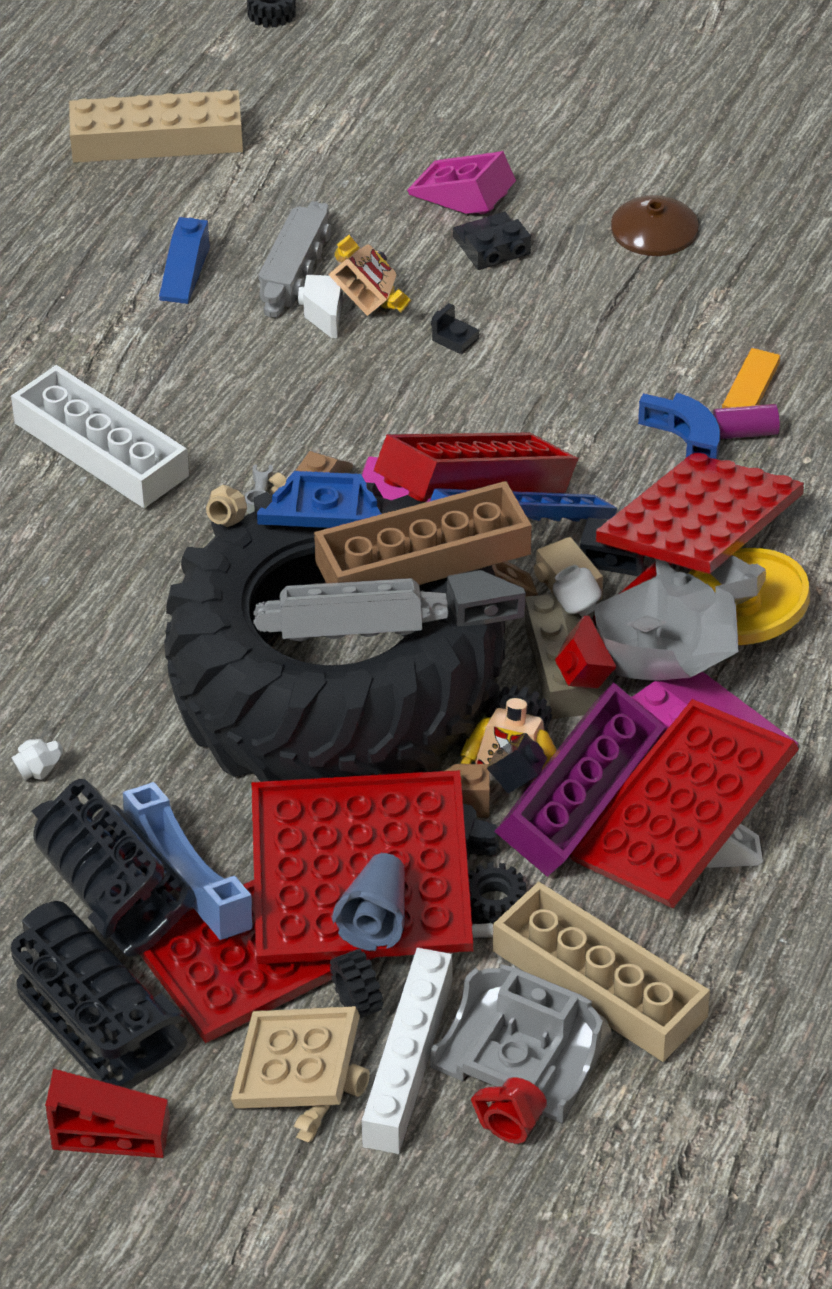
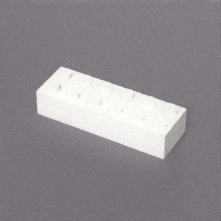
M57 365L11 395L16 425L143 508L149 506L189 476L187 448Z

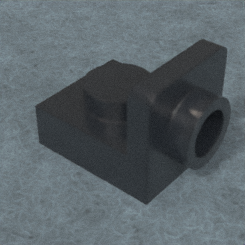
M451 303L437 311L432 317V341L462 355L479 339V329L456 319L455 305Z

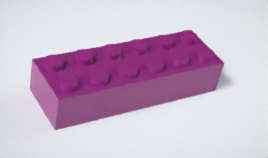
M613 683L592 704L494 832L548 877L566 861L665 729V726L619 686Z

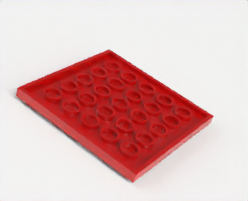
M460 770L251 782L257 964L332 960L335 957L361 949L354 947L341 938L338 934L339 928L336 922L333 924L332 915L340 897L371 858L380 853L392 854L399 858L404 865V930L400 940L393 947L386 949L387 945L377 946L375 951L361 949L366 954V957L415 955L417 948L444 953L474 951Z

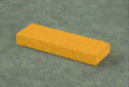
M751 348L722 408L759 405L780 364V355Z

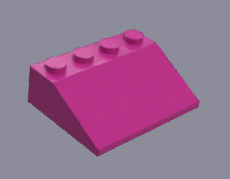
M703 671L690 678L654 681L631 697L665 726V729L654 744L657 743L691 699L793 740Z

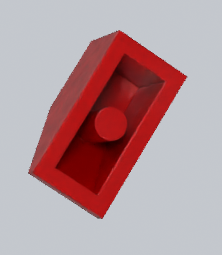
M584 616L568 634L555 658V662L568 686L598 689L617 667L590 616Z

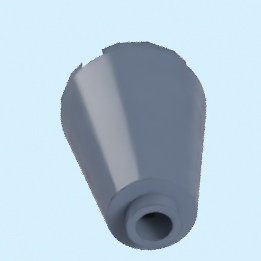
M380 853L373 856L337 901L332 921L333 924L336 922L339 928L338 934L343 940L354 947L367 951H375L377 946L387 945V949L393 947L400 940L404 930L405 869L402 861L388 853Z

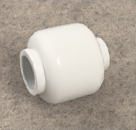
M573 565L559 572L555 577L556 582L553 585V593L568 614L579 613L580 616L593 612L596 602L601 597V589L591 571L587 568H579L577 565Z

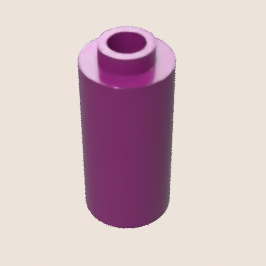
M776 404L713 409V415L720 429V440L779 434L780 422Z

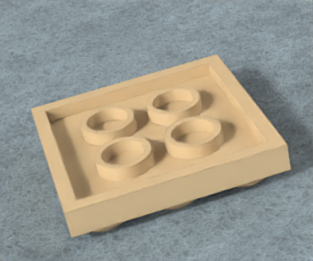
M356 1006L253 1011L231 1096L235 1109L340 1105L360 1017Z

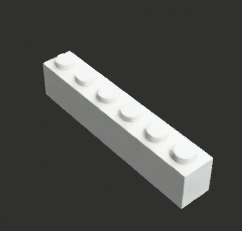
M422 948L416 949L362 1118L363 1147L395 1154L400 1153L430 1056V1050L433 1046L451 988L452 954Z

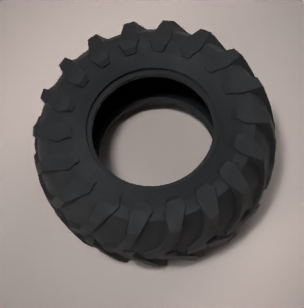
M366 482L367 489L377 499V507L381 514L426 503L410 497L409 494L394 500L383 498L375 483ZM267 492L254 497V512L244 516V519L238 523L225 527L222 524L211 522L215 537L204 548H186L181 561L185 577L182 583L170 586L166 604V613L172 616V620L167 622L166 639L164 640L165 658L168 660V676L183 721L196 744L209 747L222 771L233 777L254 773L260 782L412 773L416 770L419 772L442 771L440 757L455 745L464 747L466 739L470 738L476 727L475 721L480 712L489 711L493 699L499 691V684L494 681L495 677L499 676L502 669V660L505 659V621L457 627L452 610L447 603V618L422 623V630L402 635L404 638L395 646L370 659L342 665H320L290 658L267 644L278 632H260V630H257L254 624L256 604L258 605L259 602L262 603L263 601L266 603L267 601L280 600V592L286 586L327 584L315 561L314 532L328 528L258 524V510L260 508L266 509L272 502V497ZM492 565L469 571L473 572L482 570L486 573L495 576ZM447 578L421 584L419 589L422 592L446 593L447 598Z

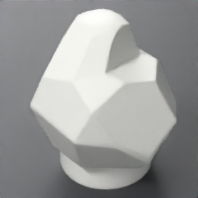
M30 739L22 743L18 748L19 753L11 758L25 781L32 776L35 779L42 780L50 773L63 754V748L57 741L45 743L42 739Z

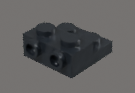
M505 211L453 227V238L477 270L531 254V235L519 219L512 221Z

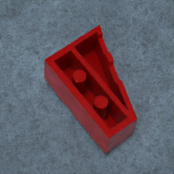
M53 1068L45 1104L52 1150L154 1158L164 1157L170 1125L168 1099Z

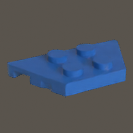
M294 471L286 479L285 485L279 487L272 495V502L266 509L260 508L258 510L257 523L260 525L332 528L381 515V512L377 507V499L367 489V483L361 474Z

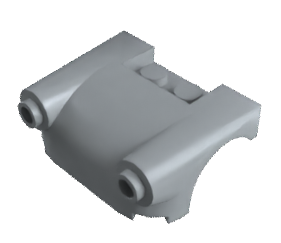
M500 964V968H487L480 971L475 968L465 978L462 1001L453 1024L445 1037L439 1043L434 1044L430 1050V1068L461 1081H464L468 1074L496 1087L502 1086L508 1078L512 1077L530 1081L544 1093L547 1099V1106L541 1115L563 1124L612 1032L607 1020L592 1007V1001L580 994Z

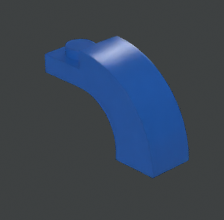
M643 393L639 400L638 424L669 431L680 436L687 443L686 458L693 453H703L710 458L718 460L720 429L716 418L707 407L699 401L680 393H676L673 400Z

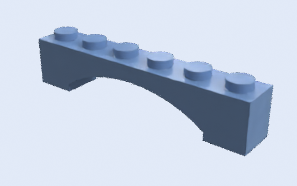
M152 782L124 791V812L129 815L191 886L195 894L192 907L216 936L222 940L252 929L251 894L235 875L223 878L201 859L179 826L170 807V800L160 788Z

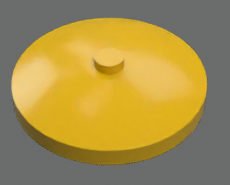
M740 548L733 556L749 565L758 564L766 569V580L757 596L736 605L738 645L763 642L785 633L800 621L809 606L810 588L806 572L794 559L774 550ZM691 569L688 573L712 587L714 592L716 586L722 585L711 574Z

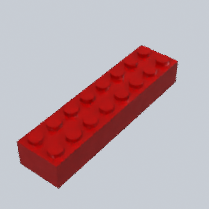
M530 432L386 434L373 471L385 477V483L398 488L403 487L410 491V497L427 502L428 499H431L434 489L475 490L505 481L512 492L566 493L579 458Z

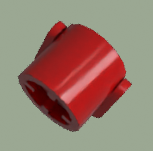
M517 1077L508 1078L502 1086L480 1089L471 1097L472 1105L483 1129H489L500 1139L515 1144L523 1143L527 1139L547 1106V1099L544 1093L536 1085Z

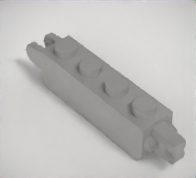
M312 201L307 208L300 206L293 208L258 274L260 280L259 294L261 300L266 302L264 305L266 316L277 318L285 306L292 307L299 295V287H304L306 275H312L313 263L315 259H320L322 245L324 241L329 240L331 235V224H328L327 221L329 214L327 203Z
M412 578L286 586L280 592V600L267 601L266 603L263 601L262 603L259 602L258 605L256 604L254 624L260 632L282 631L283 639L290 638L294 641H305L310 637L325 636L329 639H339L345 635L352 634L373 637L385 632L407 635L414 631L422 630V623L447 618L448 607L446 593L422 592L419 589V584Z

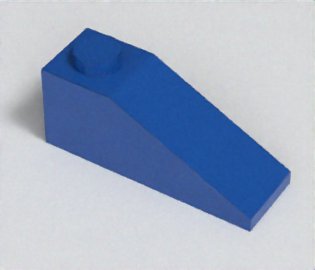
M179 217L171 238L159 294L160 301L189 303L210 249L208 220Z

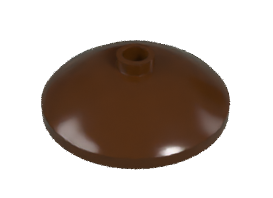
M645 195L631 199L621 205L614 212L611 219V232L614 239L627 250L641 255L666 256L678 253L689 247L698 235L699 223L693 210L683 202L668 196Z

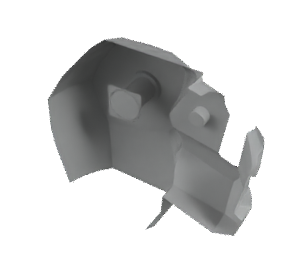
M732 555L711 573L722 584L716 586L714 592L712 587L693 575L677 572L666 561L655 559L657 571L655 578L596 604L594 609L599 635L617 666L614 670L617 676L655 681L690 678L739 652L736 605L757 596L766 580V569L758 564L749 565Z

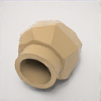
M221 485L211 491L209 502L206 506V513L212 522L229 527L244 519L247 511L244 495L226 485Z

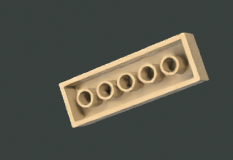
M239 90L184 94L167 93L152 96L137 95L135 97H108L69 101L70 140L73 163L243 152Z
M539 881L493 923V952L524 972L592 1001V1007L607 1020L610 1028L662 1062L708 1018L710 990Z

